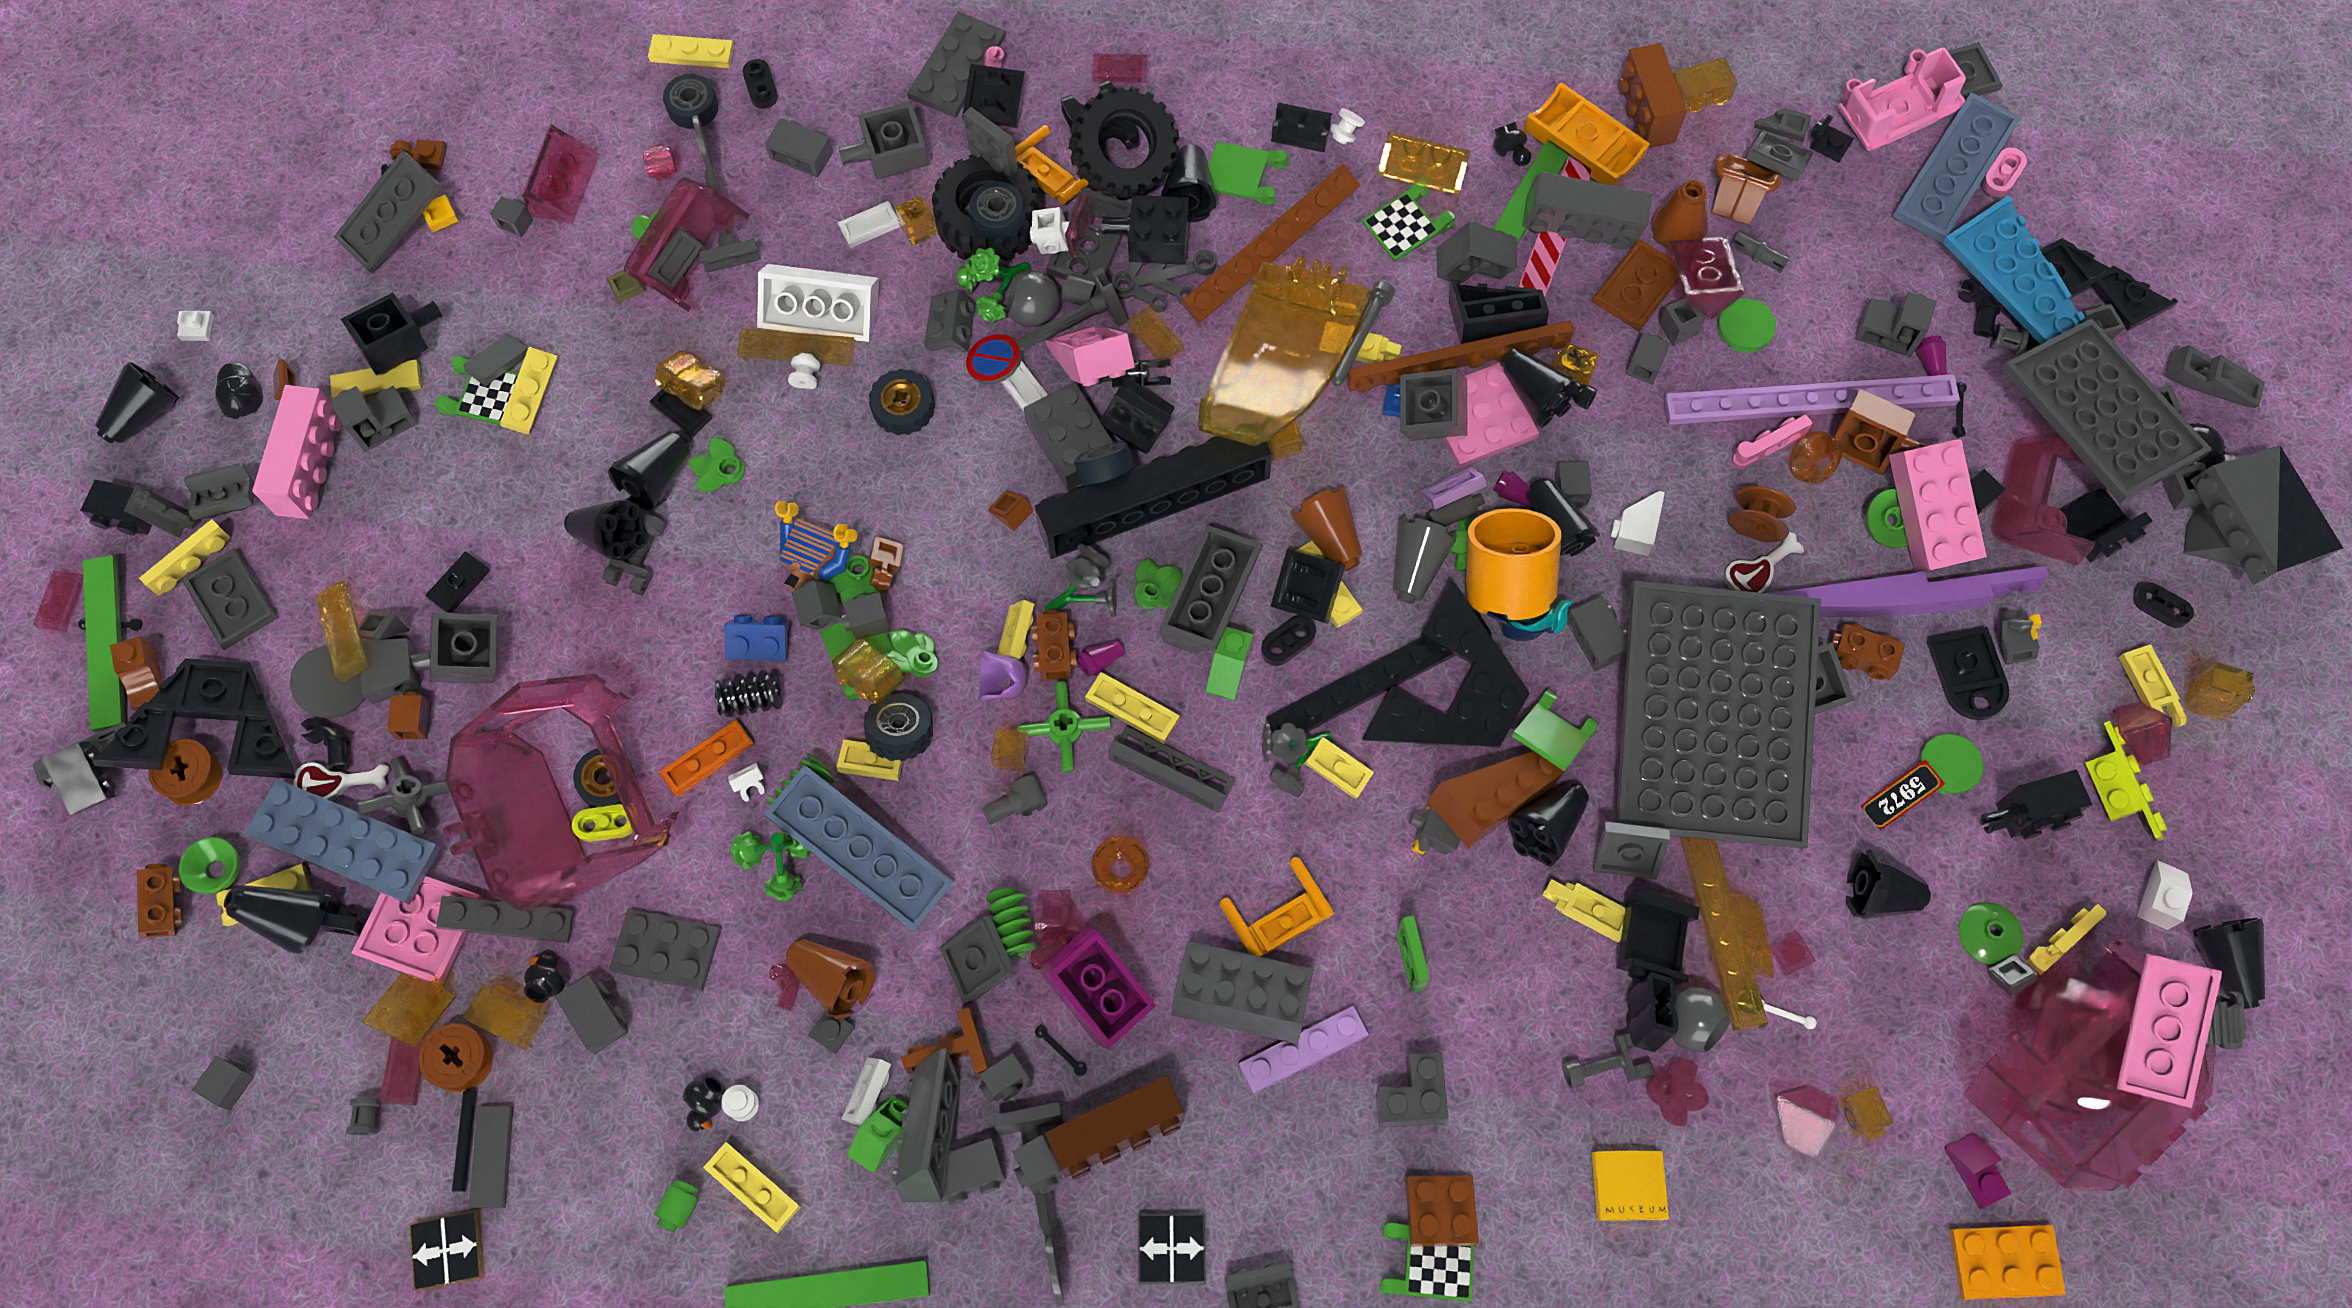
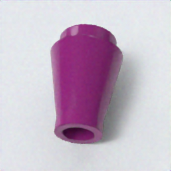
M1936 335L1922 339L1916 351L1929 376L1948 375L1946 369V342L1942 340V336Z
M1504 470L1496 482L1493 491L1498 493V497L1530 508L1526 496L1530 490L1529 485L1515 472L1512 471L1510 473Z
M1115 639L1111 642L1082 649V653L1077 655V661L1087 677L1091 675L1097 676L1115 660L1123 656L1124 650L1120 642Z

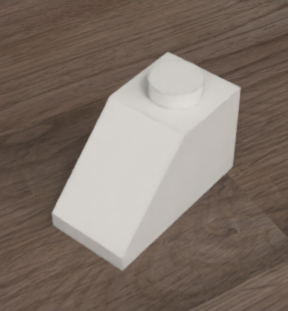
M1658 491L1625 509L1620 520L1614 519L1610 537L1615 538L1613 548L1649 556L1654 546L1665 492Z
M2156 860L2137 917L2166 930L2182 923L2193 894L2188 873Z

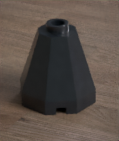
M1869 849L1865 851L1867 855L1862 853L1856 855L1847 874V883H1853V897L1846 895V905L1854 917L1868 919L1917 913L1929 904L1931 892L1923 878L1880 851Z

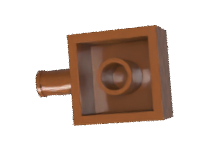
M1859 389L1827 450L1882 475L1890 463V454L1927 445L1907 437L1915 413Z

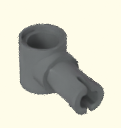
M1031 775L1012 783L1009 787L1010 791L1006 793V797L983 807L982 810L991 825L1013 813L1030 816L1033 810L1041 811L1047 806V802L1035 776Z

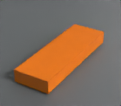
M735 719L660 770L659 774L678 798L755 744L738 720Z

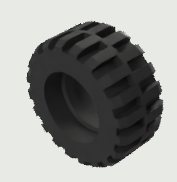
M1115 86L1112 91L1108 89L1100 91L1095 98L1092 97L1086 102L1070 131L1072 133L1069 139V149L1072 150L1070 159L1072 165H1076L1078 168L1076 172L1081 180L1085 178L1088 181L1087 187L1092 191L1096 188L1101 191L1102 195L1108 197L1111 195L1116 196L1118 200H1125L1127 197L1132 198L1133 195H1143L1153 191L1172 170L1175 164L1174 160L1179 151V146L1176 145L1179 139V132L1173 128V124L1176 122L1173 115H1167L1164 111L1167 106L1162 100L1159 104L1153 100L1154 94L1147 91L1144 95L1139 93L1140 88L1131 86L1129 90H1124V86ZM1123 119L1133 122L1140 127L1149 144L1147 158L1142 164L1135 168H1121L1105 158L1099 147L1098 136L1100 130L1107 122Z
M972 154L969 155V159L963 161L961 158L954 162L953 168L947 167L942 173L943 179L939 178L934 186L932 209L938 235L941 241L945 242L946 248L951 253L957 251L958 257L965 260L971 258L972 255H976V251L979 248L983 250L992 248L995 255H999L1000 259H1004L1006 262L1014 259L1013 254L1018 253L1021 255L1027 250V243L1029 245L1033 244L1030 237L1032 211L1041 210L1037 182L1034 181L1031 172L1023 168V164L1017 161L1018 172L1010 178L1003 172L998 173L984 158L976 157ZM1000 181L1009 183L1017 188L1023 197L1024 223L1016 234L1005 239L984 237L977 232L972 224V219L962 213L970 203L972 194L980 186L989 182Z

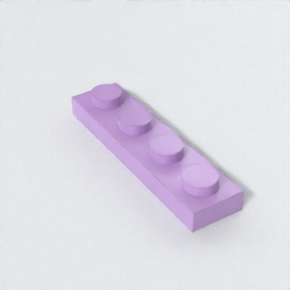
M1354 1006L1302 1031L1298 1044L1282 1041L1238 1063V1066L1252 1094H1255L1368 1037L1369 1034Z

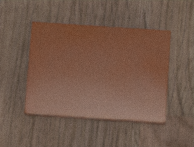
M1639 239L1595 294L1592 303L1640 332L1684 275L1687 268Z

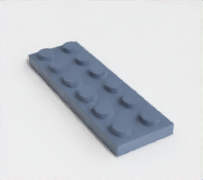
M1971 92L1892 217L1943 243L2021 117Z
M805 765L764 813L767 819L913 933L953 884L950 878Z
M279 779L275 780L244 833L249 838L409 905L441 849L434 843Z

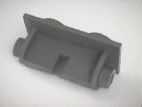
M135 485L124 509V512L179 538L185 527L190 529L195 523L187 509L139 485Z

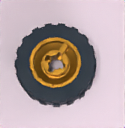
M891 370L884 376L881 375L878 378L879 380L872 385V391L869 392V405L877 425L880 428H884L888 433L891 432L900 436L901 434L910 435L912 432L922 430L921 428L926 426L934 415L935 401L929 382L920 373L917 374L913 370ZM903 399L906 401V403L902 404V402L898 401Z

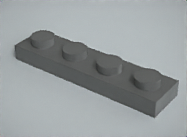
M442 895L436 927L443 930L568 943L574 911L570 909Z

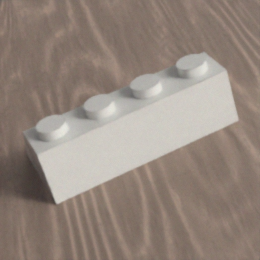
M767 264L758 272L757 328L869 342L878 305L879 278Z

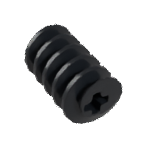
M766 672L763 682H760L757 675L753 674L751 684H748L744 676H741L739 686H735L732 678H728L726 688H723L720 680H716L715 701L719 715L721 716L723 711L726 717H732L734 708L739 715H744L746 707L751 713H757L759 705L765 712L769 711L771 703L776 710L781 709L782 698L778 676L776 675L775 680H772L769 673Z

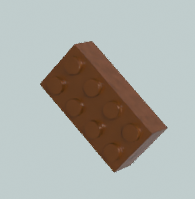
M1166 1075L1046 1132L1045 1135L1064 1177L1072 1176V1179L1076 1180L1091 1172L1090 1166L1100 1161L1104 1166L1120 1159V1152L1132 1147L1133 1151H1137L1151 1143L1150 1138L1159 1133L1166 1137L1181 1129L1180 1124L1184 1122V1110Z

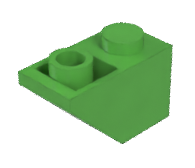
M892 1095L858 1128L847 1156L874 1174L890 1158L897 1147L899 1138H903L902 1115L903 1110L908 1108V1104Z

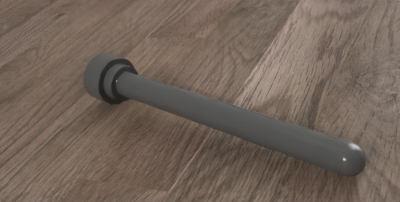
M1377 281L1371 289V304L1332 378L1334 386L1338 387L1343 384L1381 307L1390 304L1395 294V289L1390 283Z

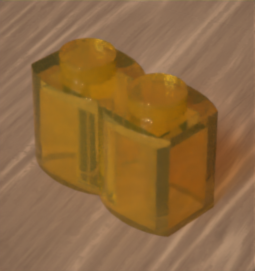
M678 351L657 364L654 381L664 391L677 395L688 406L701 410L722 395L725 379L715 369L702 365L693 355L685 351Z
M859 638L832 660L833 676L843 686L848 685L854 688L855 693L863 701L869 700L874 704H878L904 682L901 669L887 656L878 653L869 643Z

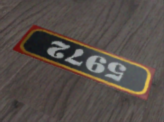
M1924 760L1860 806L1881 831L1940 789L1945 783L1929 763Z

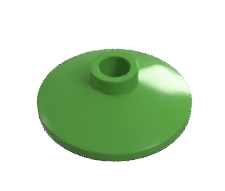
M1896 489L1885 490L1877 494L1868 506L1866 521L1869 532L1883 546L1889 548L1908 546L1897 491ZM1888 515L1893 518L1892 525L1888 522Z
M1978 903L1967 909L1960 919L1958 932L1961 944L1967 953L1977 961L1988 965H1997L2013 955L2017 956L2023 945L2022 927L2015 915L2007 908L1995 903ZM1991 926L1999 930V936H1994L1991 933Z

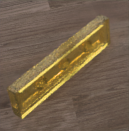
M741 328L737 356L741 358L791 361L794 356L808 353L813 355L820 364L851 366L855 339L854 337Z
M340 581L315 597L335 677L343 683L369 668L348 587Z

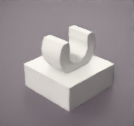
M179 311L177 320L179 325L178 338L182 341H209L214 315L211 311Z
M757 763L728 776L733 791L740 790L744 801H749L746 790L750 786L757 787L761 795L764 794V786L759 781L763 779Z

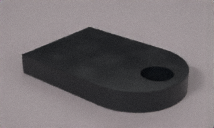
M1988 627L1930 637L1926 641L1949 705L1958 714L1972 720H1986L1998 714L2005 707L2009 698V685ZM1975 697L1986 699L1989 703V710L1983 711L1978 709L1974 703Z

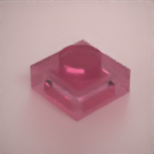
M1799 933L1769 948L1786 977L1816 961Z

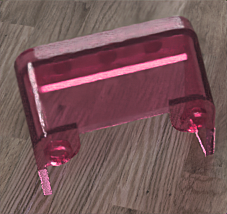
M681 178L674 185L624 265V272L671 303L689 312L691 306L683 302L690 291L688 287L689 280L684 276L691 265L672 291H668L646 273L678 228H682L701 244L705 245L714 230L720 232L724 229H729L735 221V215L746 220L750 215L716 190L689 178Z
M2057 432L2019 438L2009 451L2001 483L2006 490L1997 500L1991 523V533L2001 543L2077 566L2092 551L2096 542L2065 533L2067 528L2065 514L2060 509L2046 504L2058 457L2087 465Z

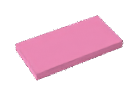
M2146 953L2117 1089L2192 1108L2222 971Z

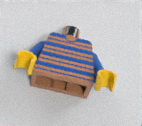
M778 501L775 505V512L779 517L783 518L780 521L779 562L790 573L783 585L793 592L803 587L802 584L806 581L816 579L827 583L830 579L845 571L849 556L853 551L849 542H854L857 539V532L854 529H848L847 524H838L832 533L798 518L796 521H793L792 517L796 516L799 512L798 505L794 502L788 503L787 511L786 501Z

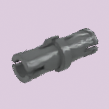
M1741 230L1734 238L1735 241L1731 244V247L1753 257L1752 261L1756 263L1760 261L1779 273L1783 271L1790 259V256H1786L1768 246L1769 243L1763 240V242H1760Z

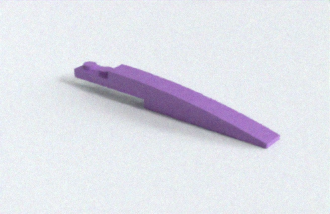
M2046 566L1928 582L1924 571L1770 594L1821 599L1820 617L1913 615L1984 607L1992 598L2004 597L2012 591L2021 590L2022 594L2032 593L2040 589V586L2049 578Z

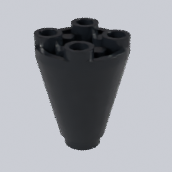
M1517 348L1509 351L1500 363L1504 368V374L1530 417L1540 428H1544L1555 414L1560 418L1568 412L1572 406L1569 401L1583 387L1578 380L1569 374Z
M618 500L577 509L567 514L564 520L565 530L573 538L609 559L617 561L628 559L638 549L643 548L647 541L643 517L639 506L634 503Z
M1571 783L1516 811L1507 821L1511 835L1515 840L1513 847L1516 852L1524 857L1529 855L1546 866H1553L1563 855L1587 807L1589 795L1586 790L1576 783Z

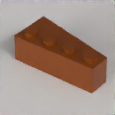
M1535 751L1439 783L1427 802L1468 848H1471L1505 823L1516 811L1531 804L1550 790L1565 771Z

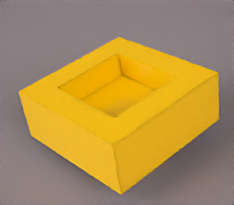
M446 195L433 199L423 212L432 233L459 222Z

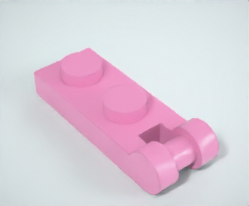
M1806 414L1796 420L1794 417H1791L1779 426V429L1771 433L1768 430L1760 434L1755 439V442L1744 441L1740 443L1732 457L1733 466L1737 469L1749 467L1804 437L1813 423Z

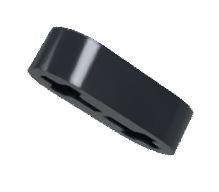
M2155 583L2143 584L2134 593L2133 601L2138 609L2169 627L2181 628L2193 618L2194 610L2189 602ZM2147 593H2151L2153 595V601L2151 603L2146 601ZM2175 608L2180 610L2181 617L2179 619L2174 616Z

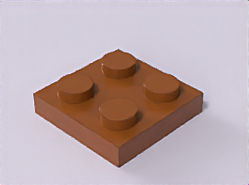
M1473 1176L1406 1177L1405 1189L1410 1247L1477 1246L1479 1244Z

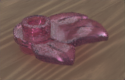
M1690 1061L1671 1063L1665 1073L1653 1075L1648 1081L1646 1088L1652 1102L1660 1106L1663 1118L1670 1124L1680 1127L1686 1126L1687 1111L1701 1110L1709 1103V1096L1706 1090L1699 1083L1694 1082L1698 1066ZM1664 1083L1668 1088L1666 1095L1662 1093L1661 1089Z

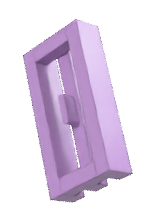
M1470 467L1420 490L1423 501L1436 510L1487 487L1485 476Z

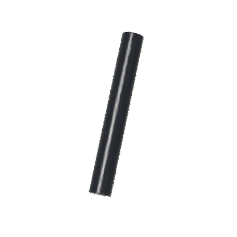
M463 1091L452 1192L466 1191L476 1091Z

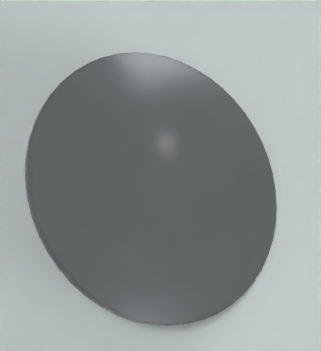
M336 646L319 647L304 654L296 662L290 675V689L296 703L306 712L322 718L340 717L356 709L365 698L362 695L359 658L349 650Z

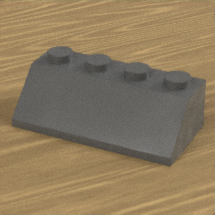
M1206 525L1159 629L1163 642L1189 652L1217 650L1263 544Z
M939 1049L916 1065L913 1079L908 1081L907 1095L910 1100L908 1108L903 1110L902 1115L904 1135L903 1138H899L897 1144L899 1165L898 1168H894L892 1173L893 1189H897L902 1202H942L960 1086L947 1049Z

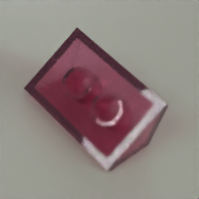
M552 124L548 127L521 196L533 217L573 224L599 153Z
M1727 237L1669 241V249L1685 299L1712 320L1744 295L1745 289Z

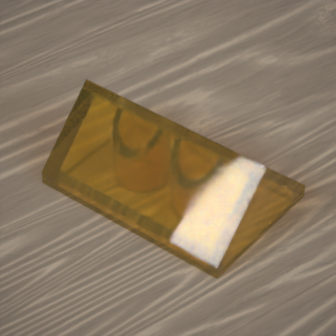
M1389 131L1378 174L1459 194L1470 161L1471 151Z

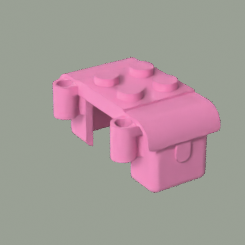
M1942 47L1928 54L1919 49L1912 51L1904 69L1906 76L1873 90L1876 83L1875 79L1862 83L1859 79L1854 78L1846 83L1841 97L1845 106L1840 103L1837 107L1867 151L1875 150L1953 114L1963 106L1965 99L1960 91L1966 77L1946 48Z

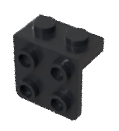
M2098 489L2056 514V520L2090 563L2104 555L2106 558H2109L2123 548L2121 545L2126 542L2130 544L2137 542L2147 534L2144 529L2153 522L2146 512L2129 520L2105 489Z

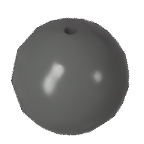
M1025 270L1014 275L1008 294L1007 315L1015 323L1024 327H1037L1047 323L1056 314L1059 305V292L1053 280L1047 274L1037 270Z
M1689 988L1676 994V1001L1673 1005L1678 1015L1679 1025L1677 1033L1672 1039L1678 1046L1690 1052H1707L1711 1050L1724 1035L1730 1024L1731 1014L1727 1003L1718 994L1705 988Z

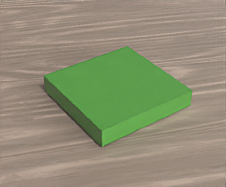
M1413 915L1402 918L1396 932V937L1410 992L1414 994L1424 991L1430 977Z

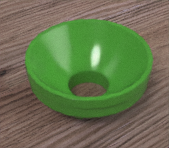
M216 837L198 840L184 852L180 860L179 875L181 881L187 888L196 893L205 895L217 894L227 889L237 878L240 870V857L236 849L226 840ZM215 862H223L225 865L223 875L219 878L211 879L208 874L210 866Z

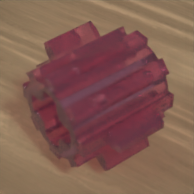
M663 144L650 146L649 151L643 152V160L649 178L656 177L657 181L669 179L670 174L677 172L670 147L663 148Z

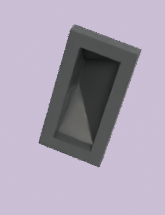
M370 610L354 632V635L359 638L381 640L410 630L392 612Z

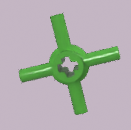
M1056 682L1057 710L1048 717L1045 723L1017 725L1018 737L1048 735L1050 740L1060 746L1062 772L1069 773L1074 771L1072 743L1079 739L1082 731L1111 729L1110 716L1081 719L1076 712L1069 709L1067 683ZM1061 723H1068L1067 730H1060Z

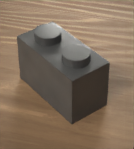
M782 118L779 119L765 142L769 159L817 178L833 154L830 138L821 131H812L803 127L798 122H789Z
M1603 596L1570 610L1567 624L1594 672L1627 657L1628 632L1625 629H1621L1613 606L1607 604Z
M588 974L556 995L555 998L586 1050L595 1055L628 1033L623 1025L628 1020L618 1005L612 1007L607 998L612 994L602 979L596 981Z
M991 1138L949 1152L942 1202L948 1201L949 1205H954L967 1200L968 1193L980 1190L981 1194H986L1000 1188L999 1183L1005 1181L995 1144Z

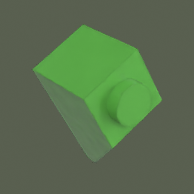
M1226 627L1214 654L1206 693L1235 701L1252 649L1253 634Z

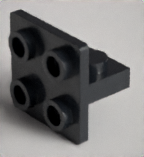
M1125 378L1099 421L1105 430L1142 453L1148 454L1157 437L1166 426L1175 407L1133 380Z

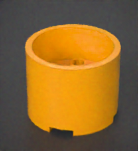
M1515 508L1490 511L1474 519L1468 528L1466 598L1469 604L1483 614L1490 611L1508 615V620L1530 619L1549 611L1550 604L1557 598L1561 530L1557 523L1541 513Z

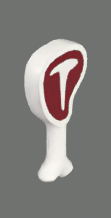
M1789 532L1783 543L1767 556H1761L1755 561L1738 560L1732 562L1724 572L1725 583L1730 590L1764 593L1773 579L1774 565L1790 553L1802 554L1804 546L1797 542L1795 533Z
M315 762L306 763L298 768L293 786L334 801L350 786L372 783L381 790L385 789L387 786L385 777L389 774L390 768L381 763L371 771L345 774L342 772H331L323 765Z

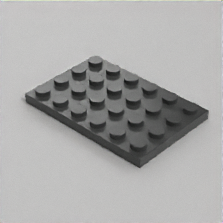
M2092 318L2006 362L2001 369L2120 504L2205 457L2212 450Z

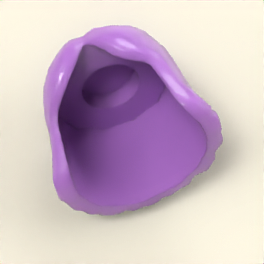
M983 651L980 664V700L1010 699L1020 695L1026 683V669L1022 662L1014 657ZM1009 676L1010 686L1003 689L998 685V682Z

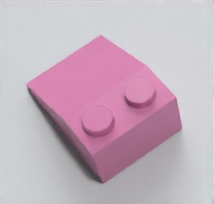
M1097 324L1045 340L1046 346L1070 379L1081 383L1083 386L1097 384L1100 382L1099 378L1108 375L1109 378L1123 376L1126 374V370L1135 368L1128 335L1125 332Z

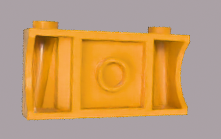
M1562 82L1540 109L1527 116L1524 127L1526 132L1546 145L1549 141H1552L1592 169L1590 177L1597 182L1616 187L1644 159L1650 145L1649 142Z

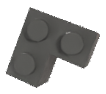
M1469 221L1437 247V277L1447 281L1459 280L1460 284H1462L1476 272L1501 280L1517 268V237L1500 230L1482 226L1476 222Z
M1908 292L1900 307L1890 304L1885 300L1871 298L1863 311L1855 340L1911 357L1929 330L1937 301L1929 299L1925 295Z
M355 386L340 392L338 396L329 400L344 428L364 452L417 425L407 404L394 386L377 392L375 396L366 399L358 387Z
M1442 1052L1409 1054L1406 1059L1408 1087L1379 1089L1376 1094L1379 1128L1445 1124L1449 1119Z

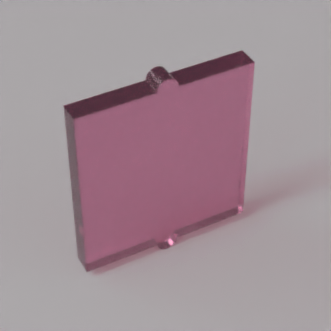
M1082 193L1065 232L1070 257L1075 259L1092 219L1087 195Z

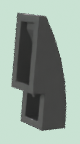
M2191 345L2171 353L2166 377L2189 389L2251 408L2259 407L2265 384L2264 381L2224 356L2219 355L2210 358Z

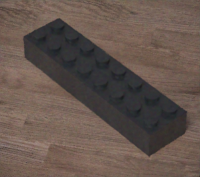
M1258 424L1250 427L1247 425L1241 426L1233 433L1223 437L1214 436L1204 444L1195 447L1187 446L1174 455L1157 457L1151 463L1141 467L1134 466L1130 471L1116 478L1086 487H1075L1062 496L1043 499L1039 504L1034 505L1038 530L1050 559H1054L1078 550L1077 546L1079 543L1089 546L1270 479L1272 453Z

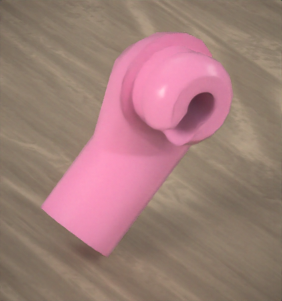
M997 46L989 47L985 52L984 65L1001 68L1004 57L1003 50Z

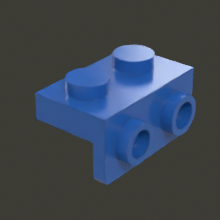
M747 614L734 615V619L724 624L725 660L786 661L788 658L787 629L791 627V621L782 620L780 615L764 616V620H752V615Z

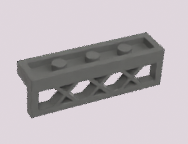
M1127 726L1118 741L1113 740L1108 749L1109 760L1217 813L1220 812L1236 779ZM1132 737L1140 741L1143 752L1139 753L1125 746L1127 738ZM1145 744L1153 749L1147 750ZM1162 752L1168 755L1171 765L1166 766L1150 758L1149 755ZM1173 758L1181 762L1174 764ZM1189 765L1195 768L1198 779L1194 780L1178 772L1176 769ZM1200 771L1207 774V776L1202 777ZM1217 779L1226 783L1221 793L1205 785L1204 782Z

